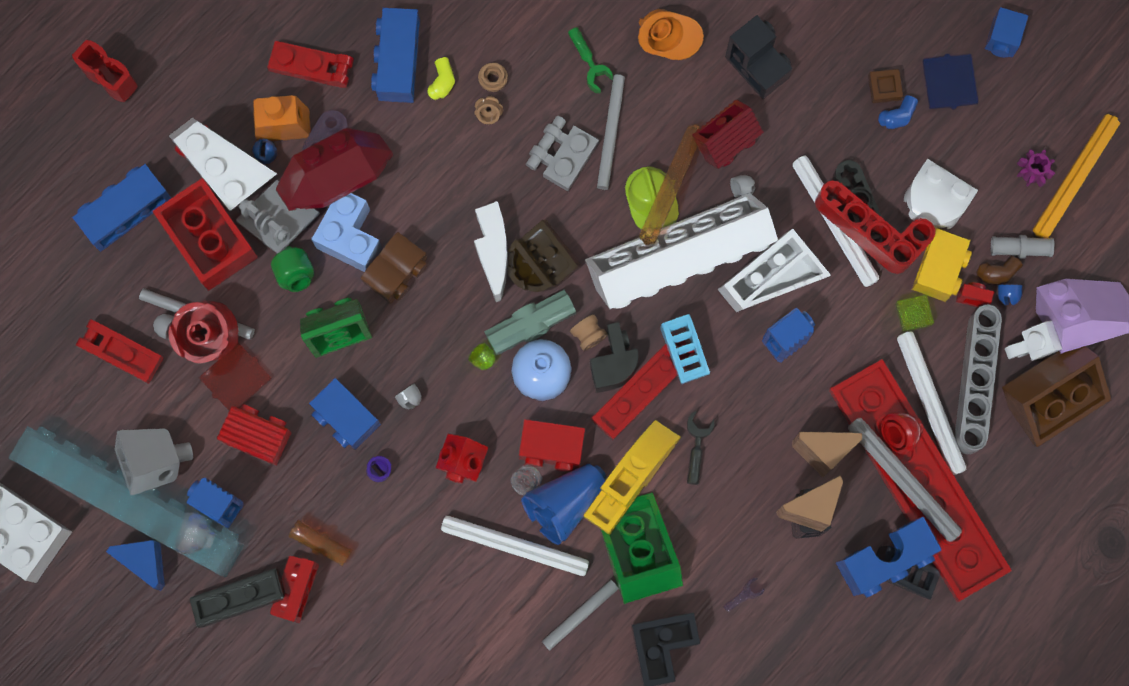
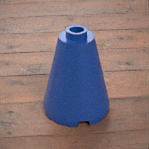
M586 464L526 492L524 497L521 498L523 508L532 522L537 520L542 526L539 531L548 540L559 545L566 541L583 519V515L600 493V488L606 481L607 476L598 465Z

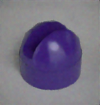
M382 456L371 458L366 468L367 476L374 482L385 481L391 473L389 460ZM375 465L384 476L380 477L372 466Z

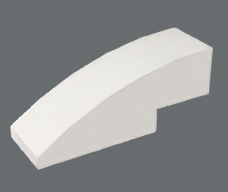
M497 201L475 209L484 237L474 241L496 302L502 300L508 266L504 222Z

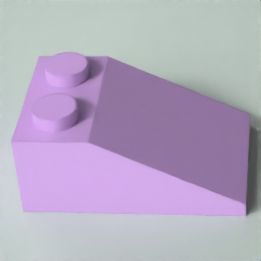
M1063 279L1037 287L1036 313L1042 323L1053 321L1062 346L1061 353L1129 333V294L1121 282Z

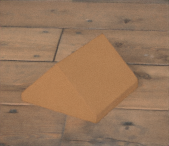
M799 432L792 441V447L824 477L862 440V433Z
M841 476L784 504L776 512L778 517L822 532L831 525L843 484Z

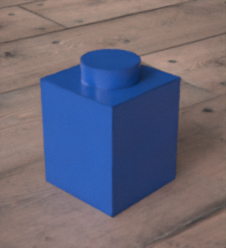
M1000 7L993 18L984 49L991 51L993 55L998 57H1013L1020 46L1028 15Z

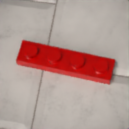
M685 341L675 343L676 348L688 345ZM665 344L591 418L612 440L678 376L667 345ZM693 350L679 355V358L683 360L696 354Z

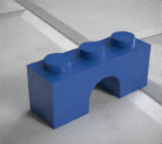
M924 517L915 519L888 534L895 548L894 556L890 562H884L877 558L871 546L862 548L836 562L853 596L864 594L866 598L882 590L881 583L889 579L892 583H895L909 575L907 569L917 564L920 569L935 561L933 555L942 549Z

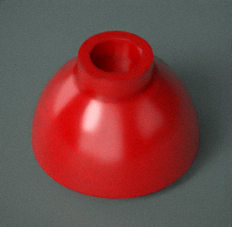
M903 412L890 413L882 420V436L891 450L898 454H907L918 444L920 434L923 432V424L918 417H912Z

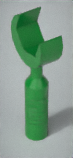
M575 27L568 34L582 60L590 66V70L587 73V85L591 91L601 93V89L594 84L595 77L605 74L613 81L612 71L605 65L594 64L591 50L578 27Z

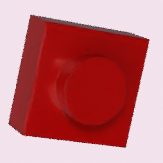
M970 282L968 285L964 284L959 289L956 302L977 308L983 305H990L994 291L986 290V286L983 284Z

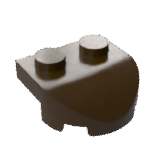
M541 220L521 239H516L508 250L510 252L509 265L507 266L508 274L512 281L523 290L533 292L552 290L562 284L582 266L547 220Z

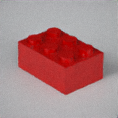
M203 178L152 211L208 291L258 258Z

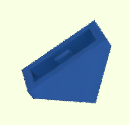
M151 540L110 546L106 552L152 588L160 591L164 588L162 554L159 542Z

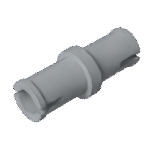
M1019 235L1018 238L992 236L991 255H1018L1020 259H1025L1026 256L1053 257L1054 238H1027L1026 235Z

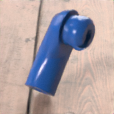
M906 95L899 109L884 110L879 114V124L886 126L888 129L906 126L914 113L918 100Z

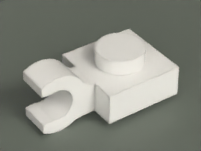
M1046 321L1023 331L1022 335L1025 341L1005 348L1008 359L1017 356L1020 358L1030 354L1031 360L1041 359L1062 350L1053 321Z

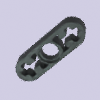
M851 160L841 162L834 172V181H838L850 189L849 179L842 178L841 176L844 169H847L849 173L854 172L855 175L852 178L854 188L851 192L855 195L864 196L867 200V205L881 216L860 165ZM848 213L852 222H860L858 215ZM874 232V235L870 233L871 238L876 242L881 238V235L877 232Z

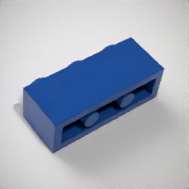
M383 8L382 18H377L376 35L380 36V45H375L374 63H378L377 73L372 74L371 88L372 91H376L379 101L414 103L420 27L417 9Z
M144 164L141 167L131 169L126 174V178L117 185L113 184L104 189L101 194L102 196L94 202L82 205L78 209L77 214L72 218L90 242L101 252L153 214L152 211L170 200L171 196L147 165Z

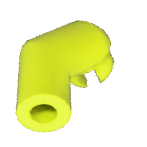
M447 57L435 61L439 76L433 84L429 85L427 90L430 98L434 100L447 96L455 85V78Z

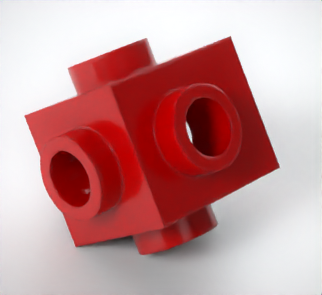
M447 434L439 454L436 469L447 473L445 478L456 483L463 484L464 479L476 482L488 447L467 437Z

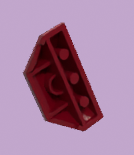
M344 128L293 155L276 187V192L289 211H294L297 208H324L376 180L385 168L387 161L392 158L393 153L379 134Z

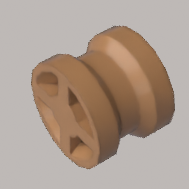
M595 315L588 316L570 330L573 337H577L580 340V347L583 351L593 348L608 336L605 329H601L598 326V319Z

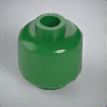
M288 246L277 253L271 261V270L277 284L284 290H289L290 292L302 291L310 285L314 277L312 263L307 253L301 248Z

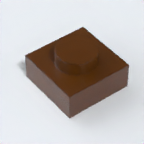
M899 69L869 73L868 79L872 103L902 100L903 92Z

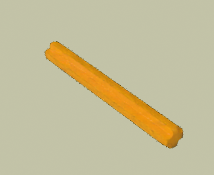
M1106 114L1102 118L1034 226L1033 232L1037 237L1049 238L1120 125L1116 116Z

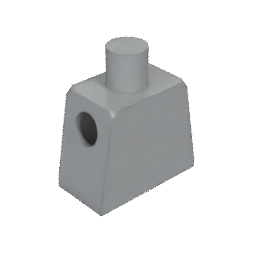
M166 429L117 431L114 450L130 495H136L175 481L178 476L180 462L193 459L191 444L187 442L174 445L170 433Z

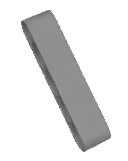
M992 305L979 307L970 316L968 321L954 436L960 452L966 455L973 454L982 449L988 440L1002 322L1000 311ZM979 315L987 316L991 321V327L982 326L978 319ZM976 344H982L986 347L987 357L979 356L976 353ZM972 373H978L983 377L984 386H977L973 383ZM969 402L976 403L980 407V416H974L969 412ZM965 432H971L977 437L976 446H970L966 443L964 438Z

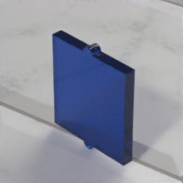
M945 54L944 57L923 59L929 109L951 107L954 110L957 106L978 104L971 54L958 56Z

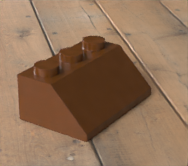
M1086 346L1064 353L1058 351L1002 387L1010 411L1036 447H1039L1111 401L1099 356Z

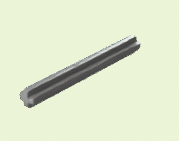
M857 418L849 425L848 429L851 433H862V440L860 441L862 446L943 537L949 542L955 540L962 533L961 528L862 418Z

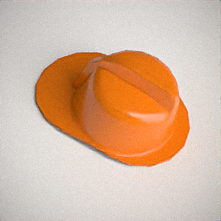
M656 9L649 12L644 18L639 19L638 40L639 45L645 52L672 60H683L697 53L702 45L704 37L702 27L696 20L688 16L665 9Z

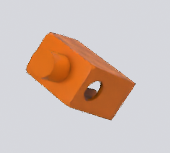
M297 96L268 97L253 100L255 142L259 139L279 141L311 138L310 111Z

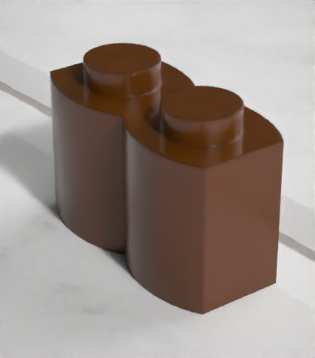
M397 232L368 266L360 279L391 304L395 299L399 301L403 298L409 289V286L406 284L413 276L418 278L428 265L425 262L428 257L423 250Z

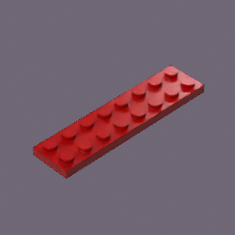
M883 359L829 390L849 425L857 418H862L884 443L881 424L886 415L894 412H903L912 417H918ZM924 426L919 442L912 451L903 455L893 450L891 451L961 528L962 533L951 542L943 537L864 448L907 521L911 522L921 517L925 518L942 549L933 555L935 558L933 564L940 572L956 602H960L1012 571Z

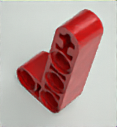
M838 181L825 183L815 198L816 208L822 215L891 273L900 274L906 271L935 237L936 230L934 225L929 220L922 218L913 221L902 234L899 233ZM831 195L835 197L832 201L827 199ZM844 204L845 207H844V209H843L842 212H841V211L838 210V209H840L841 206ZM847 213L858 215L860 222H852L848 218ZM913 231L921 232L925 240H917L913 235ZM877 232L880 234L883 242L874 241L870 233ZM894 252L902 253L906 258V262L896 260Z

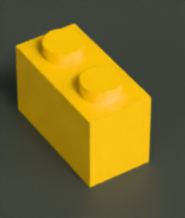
M936 228L935 237L926 247L911 290L946 302L952 294L956 296L959 291L962 279L958 275L961 267L966 268L970 260L972 251L967 249L971 240Z

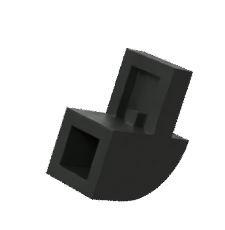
M619 322L607 325V334L612 354L590 359V368L596 393L624 386L636 371L638 349L625 351V348L630 347L626 330L620 329Z

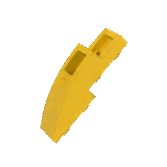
M655 420L600 488V493L583 515L584 518L610 535L644 486L648 485L681 437Z

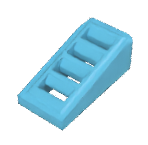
M690 314L662 323L660 329L681 384L709 375L710 371ZM683 327L686 328L687 332L675 336L671 334V331ZM690 339V344L676 348L675 343ZM694 350L696 355L680 360L679 355ZM699 362L700 367L684 372V366Z

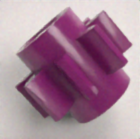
M1031 149L1026 154L1027 159L1020 158L1017 162L1022 167L1017 177H1023L1027 181V187L1031 183H1037L1039 187H1042L1046 183L1045 178L1051 179L1055 174L1054 171L1050 170L1055 160H1049L1045 155V150L1035 154ZM1031 166H1033L1034 168L1039 167L1041 171H1039L1038 169H1032Z

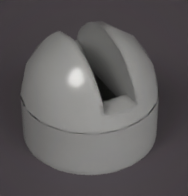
M739 175L731 178L730 186L735 198L748 193L753 194L755 191V182L750 176Z
M162 314L154 320L153 327L158 336L169 340V326L174 316Z
M414 383L396 395L395 399L403 408L414 409L421 402V393Z

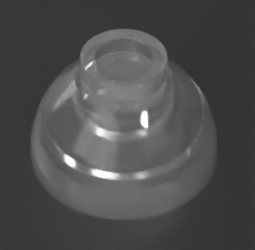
M191 511L186 514L179 528L175 549L177 553L181 554L196 553L203 548L209 550L213 544L215 532L210 530L207 521L200 514Z

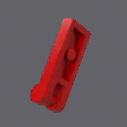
M275 41L267 68L269 72L346 88L349 80L347 77L348 69L352 68L354 58L345 54H332ZM330 65L337 67L336 73H329Z
M90 319L86 326L88 328L83 338L80 337L75 345L149 384L164 358ZM98 335H101L104 338L98 347L94 345V342Z

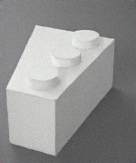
M191 118L169 135L228 210H232L277 174L194 118Z
M791 229L719 287L718 291L732 308L738 312L831 275L794 229Z

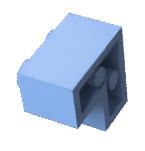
M350 193L333 202L312 238L316 249L365 272L383 249L379 239L360 231L370 212L367 201Z

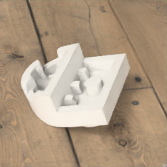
M927 159L904 195V202H907L910 209L909 217L913 221L920 218L927 219L934 225L935 229L945 227L950 229L958 222L978 190Z

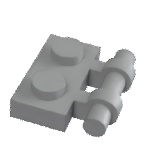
M556 116L552 124H547L543 131L545 135L538 146H533L526 166L534 171L540 162L548 166L543 173V177L569 192L598 146L599 140L576 126L572 127L568 135L563 133L561 129L566 121L562 117ZM556 141L561 146L553 157L547 151L553 142Z

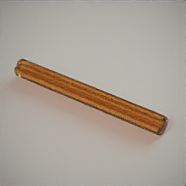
M689 125L683 135L639 234V239L645 245L655 244L698 147L692 134L697 132V129H700L699 125Z

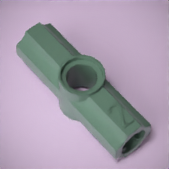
M562 290L538 304L531 303L518 309L512 314L511 318L484 332L496 355H499L524 341L530 342L543 336L549 331L550 327L575 315L576 310L565 290Z

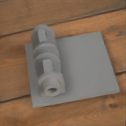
M278 180L255 201L243 200L239 205L241 215L236 219L237 223L276 253L284 250L320 214L315 209L297 208L294 211H289L276 192Z

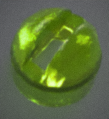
M481 343L473 349L468 360L475 367L486 370L493 366L495 355L486 343Z

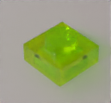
M927 295L904 299L895 303L903 332L929 327L934 324Z

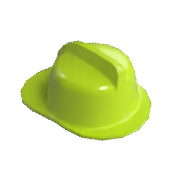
M642 167L634 171L627 179L625 190L636 226L649 234L676 223L679 215L678 203L668 175L661 169L654 167Z

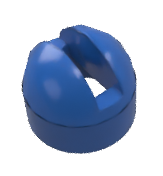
M259 139L254 143L252 152L257 161L262 164H269L275 160L277 149L272 141ZM262 145H265V157L260 156Z
M998 285L999 300L1004 305H1009L1010 302L1012 305H1016L1022 298L1023 285Z

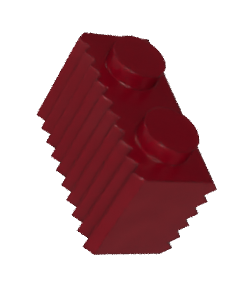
M733 100V103L715 115V118H711L709 122H706V125H703L701 129H697V132L692 134L707 163L717 169L728 166L733 162L734 157L743 149L752 147L756 139L764 133L755 114L752 112L753 110L739 100Z

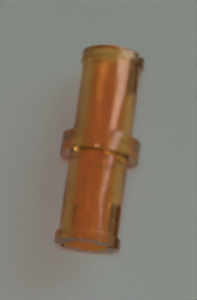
M297 520L294 525L295 528H292L289 534V538H293L311 548L313 554L318 555L320 553L343 567L352 549L328 537V533L324 531L320 533Z

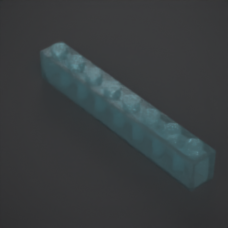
M27 426L10 454V460L218 575L227 577L244 547L243 544L237 541L239 538L238 534L225 527L219 532L210 527L213 521L198 512L195 517L185 513L184 511L187 506L172 498H170L168 503L159 499L160 491L154 488L136 495H130L121 470L118 469L114 474L105 469L108 463L100 458L91 455L87 459L79 454L82 450L80 447L67 440L61 445L53 440L56 434L39 426L37 431Z

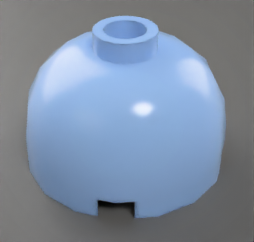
M539 339L528 342L519 349L513 359L511 372L514 384L523 395L539 401L556 398L564 392L570 381L572 367L569 356L561 346L549 340Z

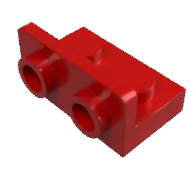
M289 556L282 576L285 596L282 601L273 603L270 611L271 615L300 624L319 567L318 563L305 558Z

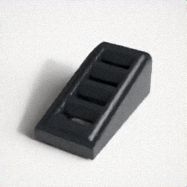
M889 545L880 546L876 556L881 561L890 562V559L894 556L895 548ZM916 564L912 566L915 568L910 582L907 581L908 576L895 583H892L890 579L886 581L931 600L940 577V572L930 565L919 569ZM910 567L909 569H907V571H908L909 574H910V571H911L912 567ZM924 571L927 573L922 588H920L918 584Z

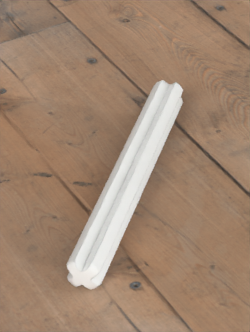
M802 156L794 161L793 168L815 203V198L824 183L809 158ZM831 196L827 198L829 201L833 200ZM822 215L863 285L868 287L879 280V275L864 250Z
M912 331L905 332L897 337V341L942 456L953 475L962 473L966 470L965 462L915 335Z
M445 516L441 526L443 532L580 576H585L589 566L587 559L451 516Z

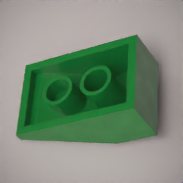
M345 298L339 300L334 304L335 307L323 310V308L313 309L306 313L307 317L300 319L302 340L315 358L372 338L358 299Z
M653 492L636 497L610 535L600 529L624 604L683 586L681 567Z

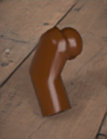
M1012 256L1003 266L990 265L988 263L981 264L977 269V275L987 284L1003 285L1023 267V264L1018 258Z

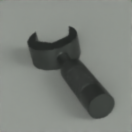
M697 411L693 412L687 421L689 434L696 438L695 446L691 449L687 476V483L692 485H699L703 455L701 440L709 436L714 428L713 419L708 429H698L693 422Z

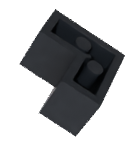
M756 15L729 37L725 58L762 99H765L790 78L793 68L789 58L782 52L778 53L773 47L776 40L773 26L766 20L762 21Z
M694 613L633 624L631 626L642 685L657 686L676 682L670 651L700 644Z

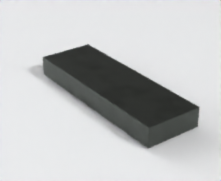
M275 568L190 597L189 599L197 628H203L282 601L285 596V590L279 569Z

